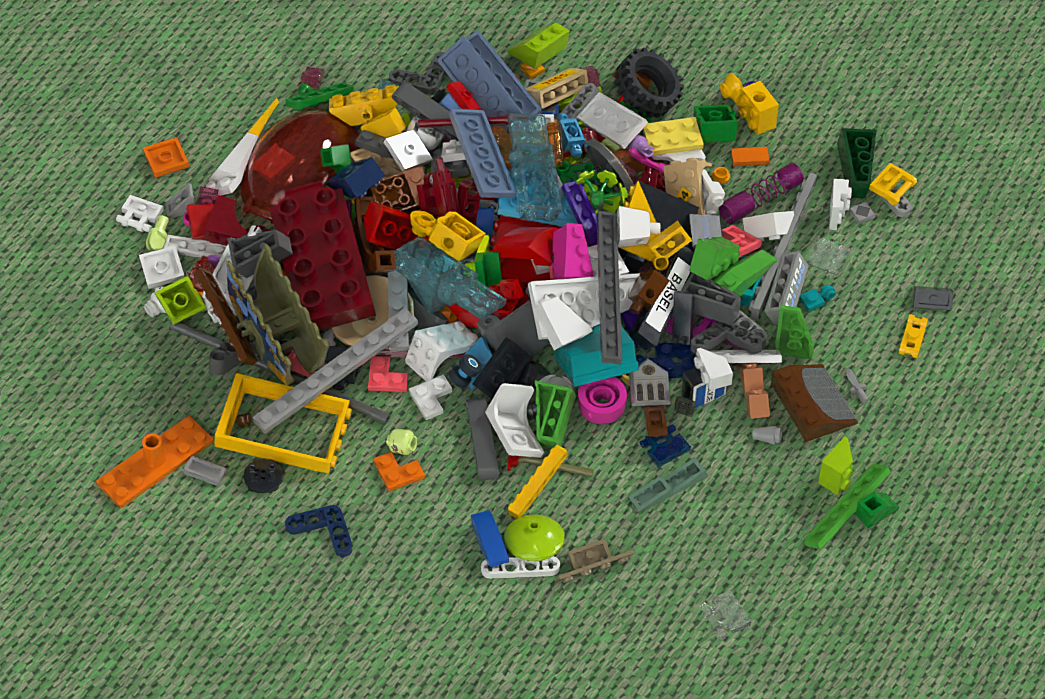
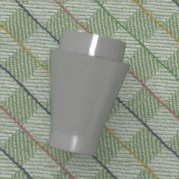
M777 426L754 428L753 440L776 445V443L780 444L782 428H777Z

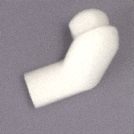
M329 329L324 333L323 338L329 346H335L336 343L333 341L335 335Z

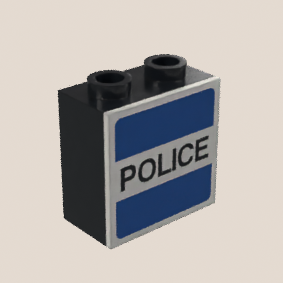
M696 367L683 373L681 395L684 399H689L690 407L692 402L694 409L726 394V386L709 390L707 384H704L702 381L700 369Z

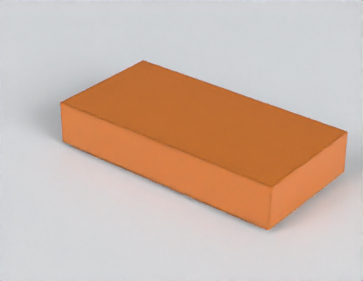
M767 147L731 149L733 166L769 164Z

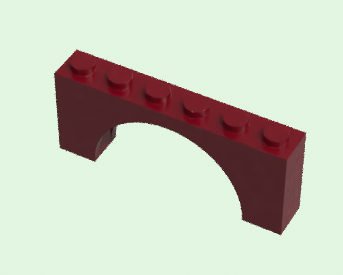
M218 195L205 227L204 240L227 246V238L237 239L248 234V231L240 225L235 216L236 200Z

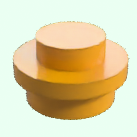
M718 167L712 173V180L725 184L730 180V173L725 167Z

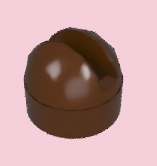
M250 413L237 415L236 423L240 428H245V424L248 427L251 425L252 418Z

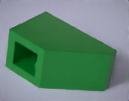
M873 492L858 502L855 515L869 529L898 510L899 506L886 493Z

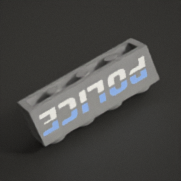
M799 251L784 253L781 256L765 308V313L774 325H778L781 305L797 306L809 266Z

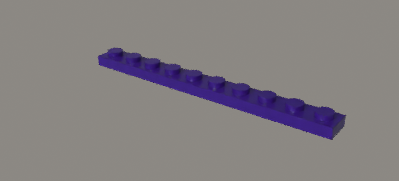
M576 181L563 184L561 189L577 223L583 226L588 246L597 245V218L582 184L577 185ZM630 309L621 313L629 334L640 313H633ZM634 342L636 348H641L639 345H637V344Z

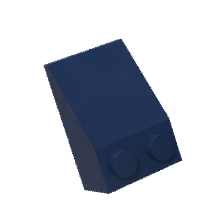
M371 157L353 161L328 180L326 184L334 190L342 188L343 194L351 199L357 197L360 199L368 193L367 190L371 186L372 188L378 186L385 174L374 158Z

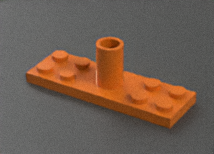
M189 415L160 436L157 434L146 435L142 439V449L96 480V484L121 509L185 464L191 455L196 456L213 444L214 438Z

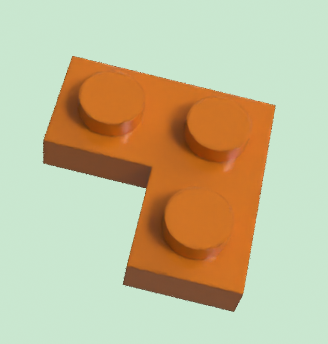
M392 452L373 458V462L388 492L425 479V474L418 460L398 466Z

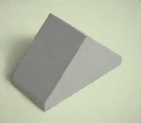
M188 183L165 203L168 218L184 216V213L187 212V205H195L192 184Z

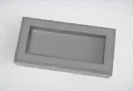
M191 455L183 469V473L219 486L227 473V468Z

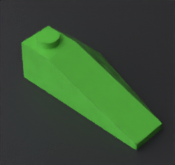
M762 249L729 266L727 270H723L718 276H714L711 279H713V283L717 286H724L741 297L777 262V259Z
M781 305L775 350H779L781 355L812 359L814 344L801 309Z

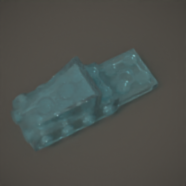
M510 113L508 115L512 151L509 152V162L512 163V170L509 175L516 190V211L519 212V218L526 219L527 221L556 220L562 212V203L555 167V155L552 143H549L545 115Z
M421 236L398 248L394 254L395 270L407 278L429 314L435 313L445 307L446 304L452 306L456 303L482 320L505 306L506 299L477 281L478 274Z

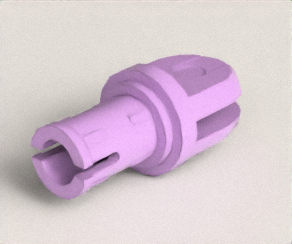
M637 135L627 146L628 148H635L636 151L646 157H651L654 154V148L648 145V140L641 135Z

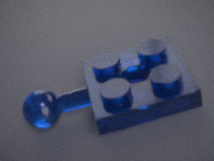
M659 343L654 348L656 358H648L668 372V379L683 378L684 372L696 367L694 363L696 356L691 351V344ZM636 355L638 366L647 359L642 355ZM679 358L681 362L676 363L672 359Z

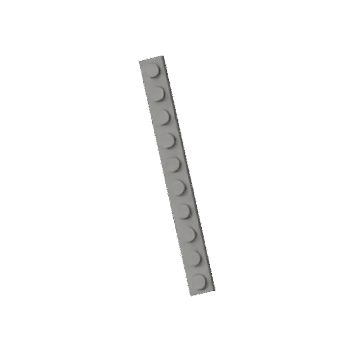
M810 173L808 178L803 180L802 192H798L795 202L797 204L791 208V211H794V217L787 234L780 235L778 240L780 244L779 246L775 245L773 256L777 259V262L767 273L763 274L761 279L763 284L761 287H757L755 293L757 298L755 301H751L749 307L751 319L758 321L771 291L781 256L787 253L814 190L816 174Z
M404 308L253 416V421L265 434L418 325V320Z

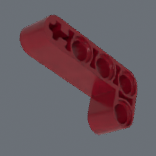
M465 178L459 184L457 196L461 216L475 225L480 200L490 201L495 198L480 197L473 178Z

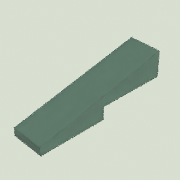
M694 457L666 477H657L628 498L640 513L708 478L705 469Z

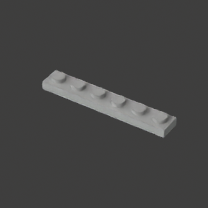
M406 250L394 251L396 269L393 272H388L389 319L404 308L409 311ZM409 331L389 345L390 352L410 350Z

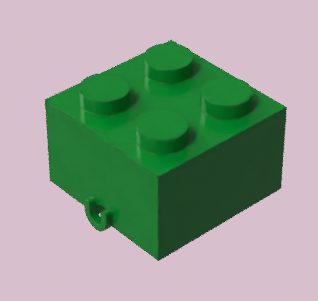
M729 104L694 106L693 117H696L703 143L736 141V112L732 111Z

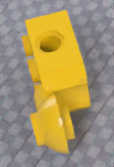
M729 73L723 83L720 84L721 94L724 98H730L735 102L741 118L746 119L750 130H754L759 135L776 128L779 104L763 83L758 81L743 87L740 79L733 73Z
M413 211L410 214L413 233L421 237L429 236V241L436 248L443 250L450 258L458 262L476 252L486 234L457 212H448L437 220L431 214L424 211Z

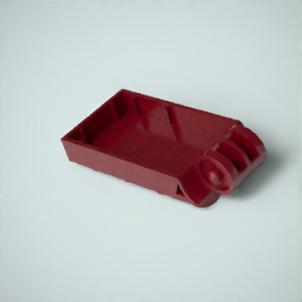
M322 180L284 190L285 197L277 205L269 208L275 230L290 238L293 254L282 260L286 276L291 283V289L299 295L302 307H306L311 322L316 323L319 331L376 316L342 188L333 190L330 187H323Z

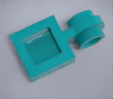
M825 285L821 288V293H818L816 289H812L801 294L799 300L806 310L810 312L824 306V298L830 300L835 297L834 287Z

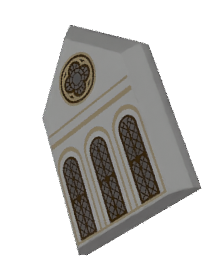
M647 358L638 366V371L629 374L631 405H671L668 372Z

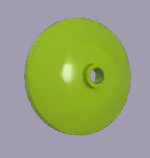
M538 514L525 515L515 519L507 526L504 533V543L507 550L517 558L527 561H542L553 557L562 549L564 531L560 524L550 517Z

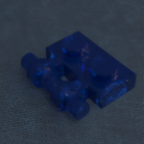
M673 424L667 427V436L648 437L647 435L645 439L640 441L642 448L651 447V449L647 450V455L658 468L691 450V446L680 433L672 436L671 433L676 431V427ZM662 438H665L666 441L660 444L656 442Z

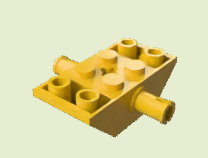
M388 85L384 89L379 90L378 88H371L361 93L360 91H355L347 96L341 94L334 95L329 99V111L350 126L364 124L397 106L398 103L393 100L392 94L399 86Z

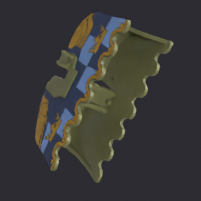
M268 244L264 245L254 272V283L257 291V298L255 300L252 299L249 293L245 292L239 273L232 263L226 261L228 294L240 320V323L237 324V329L239 330L244 327L246 330L241 332L242 337L247 335L250 341L255 340V347L261 360L266 363L272 373L286 385L295 382L290 374L291 362L286 356L291 351H294L307 373L312 374L321 369L324 365L329 345L324 338L320 337L316 323L311 322L309 312L306 307H302L297 292L292 291L288 277L283 276L281 266L277 260L274 261ZM293 328L297 335L296 338L281 345L278 340H274V337Z

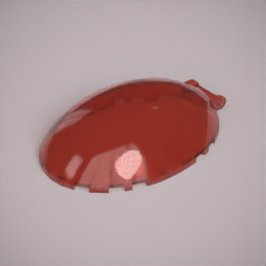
M319 108L297 111L273 124L254 146L240 183V193L245 203L243 212L246 214L252 213L271 221V224H273L269 207L277 205L285 197L284 190L322 180L323 187H326V182L334 177L336 172L329 166H322L320 149L348 145L349 151L353 152L355 138H358L360 135L356 127L348 125L331 114L329 110Z

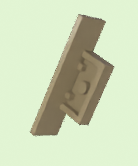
M606 539L596 541L566 552L573 571L559 575L555 580L556 582L562 580L563 583L574 580V575L581 573L583 577L593 573L592 569L599 567L600 570L611 567V562L617 560L619 564L630 560L629 556L635 552L630 550L612 557Z

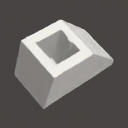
M698 348L694 363L696 368L700 369L702 381L704 384H707L709 390L732 385L733 372L727 359L705 349Z

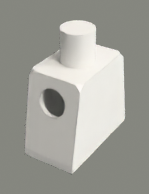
M626 207L618 208V247L647 244L650 234H660V223L650 222L649 212Z

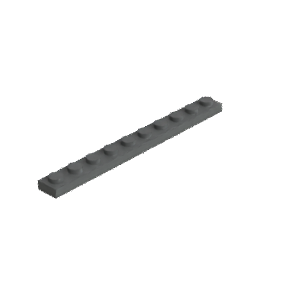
M598 211L596 218L601 362L620 365L622 361L617 213Z

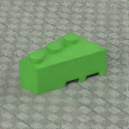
M721 236L712 237V239L705 238V240L698 238L689 271L709 281L738 261L740 246Z
M535 380L537 439L543 447L554 448L556 445L561 446L576 395L570 387Z

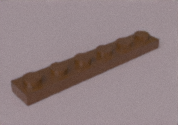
M199 268L195 271L198 277L197 282L204 289L206 299L212 304L214 314L220 319L221 328L227 333L229 343L237 352V358L240 362L253 366L258 360L246 337H242V329H237L238 322L212 272Z

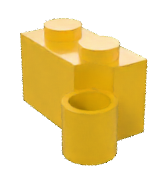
M678 220L647 243L654 253L652 263L657 270H665L669 265L668 258L692 241ZM664 258V262L661 265L656 264L657 259Z

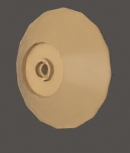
M380 275L366 276L376 316L331 328L335 337L348 347L353 346L389 320L387 277ZM408 292L409 312L414 316V301Z

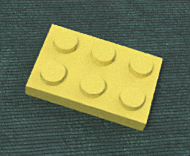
M696 117L647 123L642 129L644 137L648 140V145L654 148L652 156L703 149L704 144Z

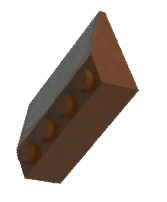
M823 364L789 365L772 372L771 385L805 442L858 424V421Z

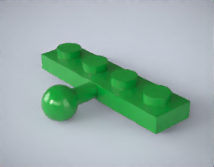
M341 82L318 90H312L310 85L301 84L298 87L299 95L285 99L286 106L293 108L294 111L304 110V107L318 106V103L329 102V99L334 95L341 94L347 96V94L354 92L353 85Z

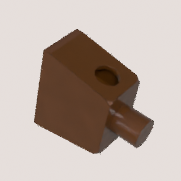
M655 269L640 273L628 295V299L633 302L629 308L630 311L639 314L642 308L653 306L670 280Z

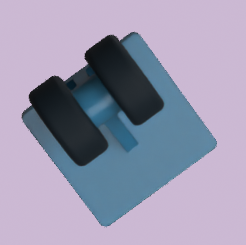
M480 337L459 360V365L453 366L449 371V378L456 386L465 388L469 384L470 389H476L472 383L492 357L484 337Z

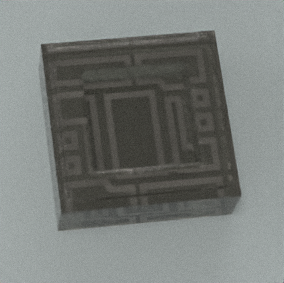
M677 396L674 411L693 417L696 401Z

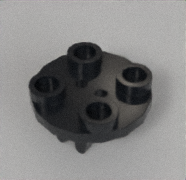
M263 458L249 463L245 468L243 477L246 486L251 492L268 493L279 488L283 480V472L277 462Z

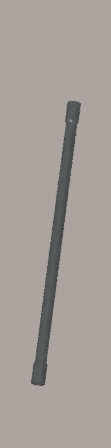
M171 322L169 325V329L214 348H218L226 343L183 322L175 325ZM256 356L258 362L254 366L272 373L266 363ZM290 371L291 376L295 380L293 383L297 385L307 379ZM330 388L322 393L350 400L349 408L367 415L384 425L390 419V414L377 408H372Z

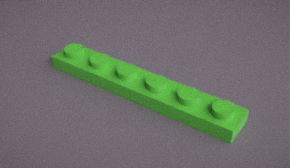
M873 463L803 539L805 545L821 550L855 513L858 502L873 493L891 473L889 467Z

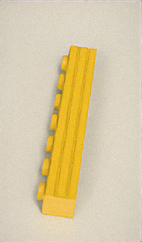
M556 445L550 450L548 457L544 458L542 465L537 467L536 473L529 478L527 485L523 486L521 493L517 494L515 501L508 506L509 515L517 519L525 514L567 458L566 449Z

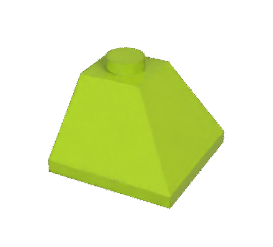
M188 276L154 293L173 325L207 308Z

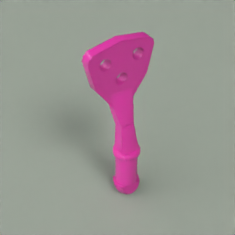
M635 148L628 150V154L637 159L641 164L664 173L663 166L668 164L652 162L646 156L636 151Z

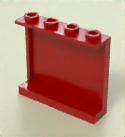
M501 215L499 220H495L493 230L497 232L496 235H492L490 245L494 248L505 234L517 227H550L557 229L561 227ZM506 258L500 264L502 280L518 278L519 284L528 287V283L536 280H550V272L536 273L531 259Z

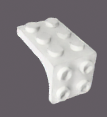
M460 321L416 330L405 362L425 381H430L433 379L439 365L445 359L452 355L467 352L479 338Z
M502 384L485 411L508 455L541 458L544 453L527 421V405L534 393L532 386Z

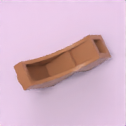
M757 363L736 364L744 390L747 416L751 419L769 417L768 393L764 391L762 367Z

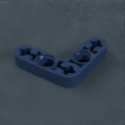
M330 505L294 514L286 518L285 528L288 533L294 535L327 527L336 555L347 557L352 553V541L340 507ZM331 512H334L336 515L335 522H333V518L330 515ZM311 517H317L319 519L317 523L313 524L310 523L308 520ZM295 522L297 527H293L291 523ZM336 528H341L344 530V532L340 535H336L333 533V530ZM341 540H343L346 550H342V548H340Z

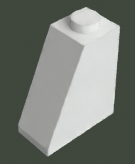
M557 296L549 299V297L538 301L539 305L533 309L554 350L593 332L592 328Z

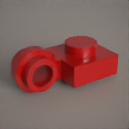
M518 278L502 280L499 284L489 286V291L487 292L492 299L500 298L502 294L505 300L520 299L524 296Z

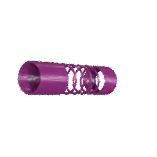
M789 163L775 171L774 175L767 176L766 180L762 179L759 181V184L755 183L751 188H746L728 198L719 206L721 217L724 220L726 219L727 223L733 224L755 211L756 200L752 191L757 194L761 201V205L756 202L759 207L763 205L761 197L764 201L770 202L768 192L770 194L771 192L767 182L775 190L776 196L771 194L774 198L778 196L776 189L781 194H784L785 189L791 190L800 185L804 180L801 169L795 163ZM769 177H773L775 187L767 181ZM775 178H776V179L780 182V184L782 185V187H783V192H781V191L778 189V187H777V185H776V183H775ZM762 181H766L768 192L760 185ZM758 185L761 197L753 190V186ZM760 187L767 193L769 201L763 197ZM750 189L751 195L746 190Z

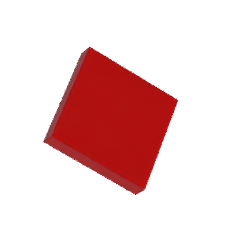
M214 204L187 205L186 211L192 239H204L205 227Z

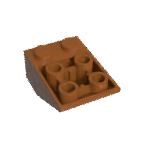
M422 166L381 179L382 182L374 188L371 186L370 189L374 201L407 213L420 211L416 185L424 184L425 174Z

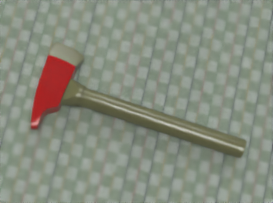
M509 455L508 471H511V468L517 466L518 463L541 466L544 459ZM562 463L558 468L560 471L592 477L594 472L592 469Z

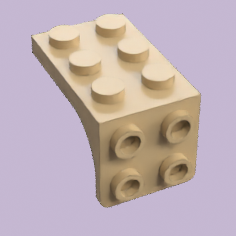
M688 158L683 163L681 161H672L670 165L663 166L666 193L677 197L682 187L686 188L692 193L687 202L699 207L697 214L705 215L702 171L705 168L712 167V164L706 162L705 159Z

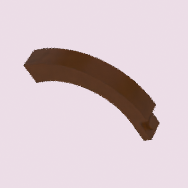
M357 197L354 199L356 214L354 221L363 263L367 270L372 273L393 272L396 269L394 250L385 251L383 246L367 241L364 216L370 201H374V197H362L360 199Z

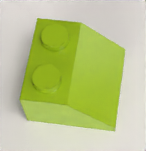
M844 436L821 463L818 483L836 495L842 490L845 492L851 484L849 480L853 473V470H851L853 459L847 437Z

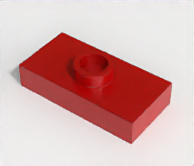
M452 82L447 85L446 89L461 109L481 110L472 97L471 92L461 82Z

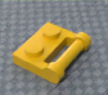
M889 163L870 184L869 190L887 199L891 205L895 206L899 203L903 194L917 183V179L908 172ZM901 179L905 181L895 193L891 192Z

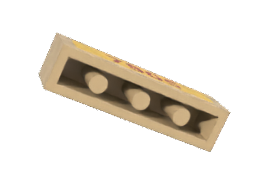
M569 68L526 88V90L540 108L543 109L579 92L588 83L587 70Z

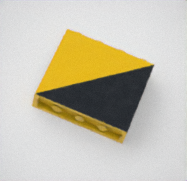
M637 181L634 186H630L627 194L629 196L628 202L625 201V204H623V207L649 212L650 222L660 223V233L677 220L687 233L685 215L697 214L699 207L640 181ZM650 234L648 242L658 234ZM648 244L619 247L652 262L654 253ZM664 258L657 259L656 264L661 265L664 262Z

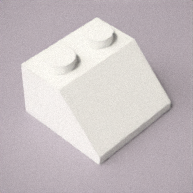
M794 211L774 212L743 218L744 231L760 239L762 242L767 237H769V240L780 239V235L787 234L794 217Z

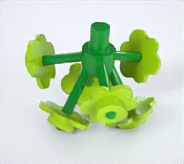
M604 170L597 174L600 183H602L600 190H598V187L589 181L595 172H582L576 182L577 185L585 183L583 188L590 203L593 204L596 215L599 211L596 210L597 206L602 203L604 204L603 209L611 213H615L621 207L619 204L621 199L622 204H625V198H628V191L626 187L622 188L621 183H619L620 192L606 195L603 192L606 186L613 187L618 183L614 173Z

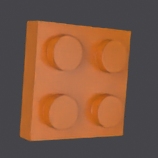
M177 137L143 147V153L155 178L189 167V162Z

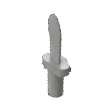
M848 369L846 373L847 378L853 386L850 388L851 394L856 393L862 404L867 403L869 399L864 392L867 389L866 384H859L852 369Z

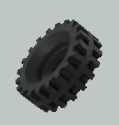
M638 48L631 52L617 66V71L614 73V77L617 79L614 81V84L619 86L617 93L623 95L622 101L624 103L628 102L631 105L629 107L631 110L635 108L638 110L639 115L646 113L648 118H651L653 115L655 118H659L661 115H665L683 96L681 90L684 88V85L680 84L682 76L677 75L678 69L671 66L672 61L670 59L667 61L663 58L664 54L660 53L658 55L654 49L648 52L647 48H642L641 50ZM636 73L646 75L653 81L657 87L658 96L652 95L642 87L636 77Z

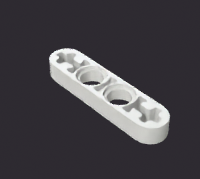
M554 556L542 561H527L512 557L509 558V563L501 564V571H499V565L492 567V571H488L489 565L484 560L481 564V573L484 577L490 579L553 576L560 570V561ZM549 563H553V569H549ZM527 564H534L536 569L529 571L525 566ZM507 565H514L516 569L510 572L505 567Z

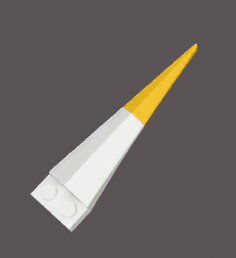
M277 98L208 179L209 182L201 193L205 199L231 194L241 183L254 145L267 120L279 104Z

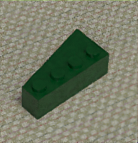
M841 129L837 146L843 177L845 180H849L848 187L852 188L851 198H866L871 184L877 129Z

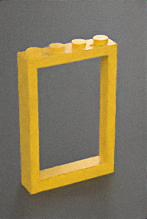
M236 373L215 433L214 447L271 459L276 462L313 471L329 473L331 467L335 468L337 462L335 453L336 451L340 452L342 440H340L341 435L345 436L347 424H345V421L350 420L351 417L350 400L320 394L304 406L305 408L339 415L326 458L323 459L230 436L245 393L277 400L294 388Z

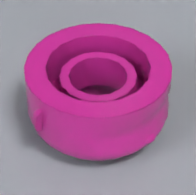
M616 377L580 385L578 408L588 421L596 424H609L618 420L624 413L627 391L624 384ZM606 399L609 402L606 404L597 403L595 400Z

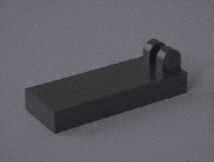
M674 292L673 344H691V339L693 338L695 293Z

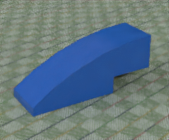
M490 510L472 514V528L478 538L479 547L489 567L509 563L506 548Z

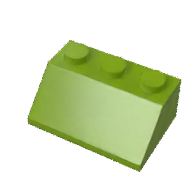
M558 23L542 27L508 49L507 53L536 69L567 47L570 30Z

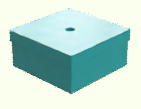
M600 324L592 327L593 332L554 351L555 361L574 387L639 370L634 341L622 326V361L620 365L601 362Z

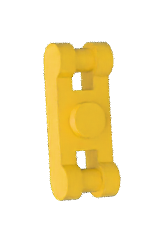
M909 314L899 354H909L913 358H918L928 318L922 317L920 319L916 318L915 315ZM913 325H917V326H920V328H915V327H912V326H913Z

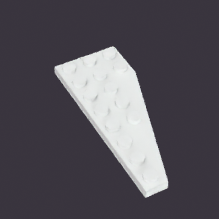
M640 273L619 275L620 314L629 310L633 303L628 299V295ZM598 277L533 281L528 283L532 309L539 305L538 301L545 297L552 299L557 296L591 328L600 324ZM533 310L538 339H548Z

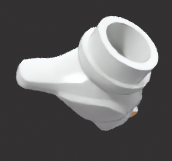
M155 287V292L164 287ZM152 293L150 300L144 305V309L153 318L160 313L166 312L156 295Z

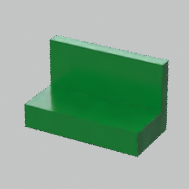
M499 251L476 253L475 269L479 295H487L489 286L499 284L502 281Z

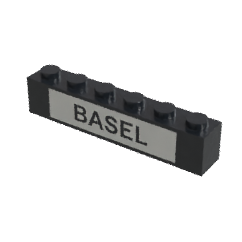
M686 246L668 258L669 265L665 270L661 271V274L670 280L653 306L642 309L629 334L630 338L645 351L652 347L655 348L660 343V336L668 327L667 322L673 315L674 292L681 291L692 274L689 269L694 252Z

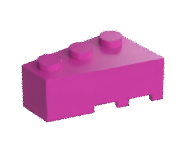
M567 223L556 230L553 235V254H555L552 269L554 270V276L551 280L594 277L582 224Z

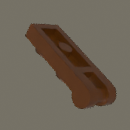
M664 405L643 406L648 437L667 436Z

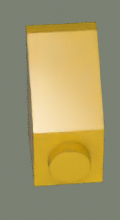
M395 107L372 118L371 121L365 122L360 128L362 131L366 130L382 137L390 138L402 134L406 124Z

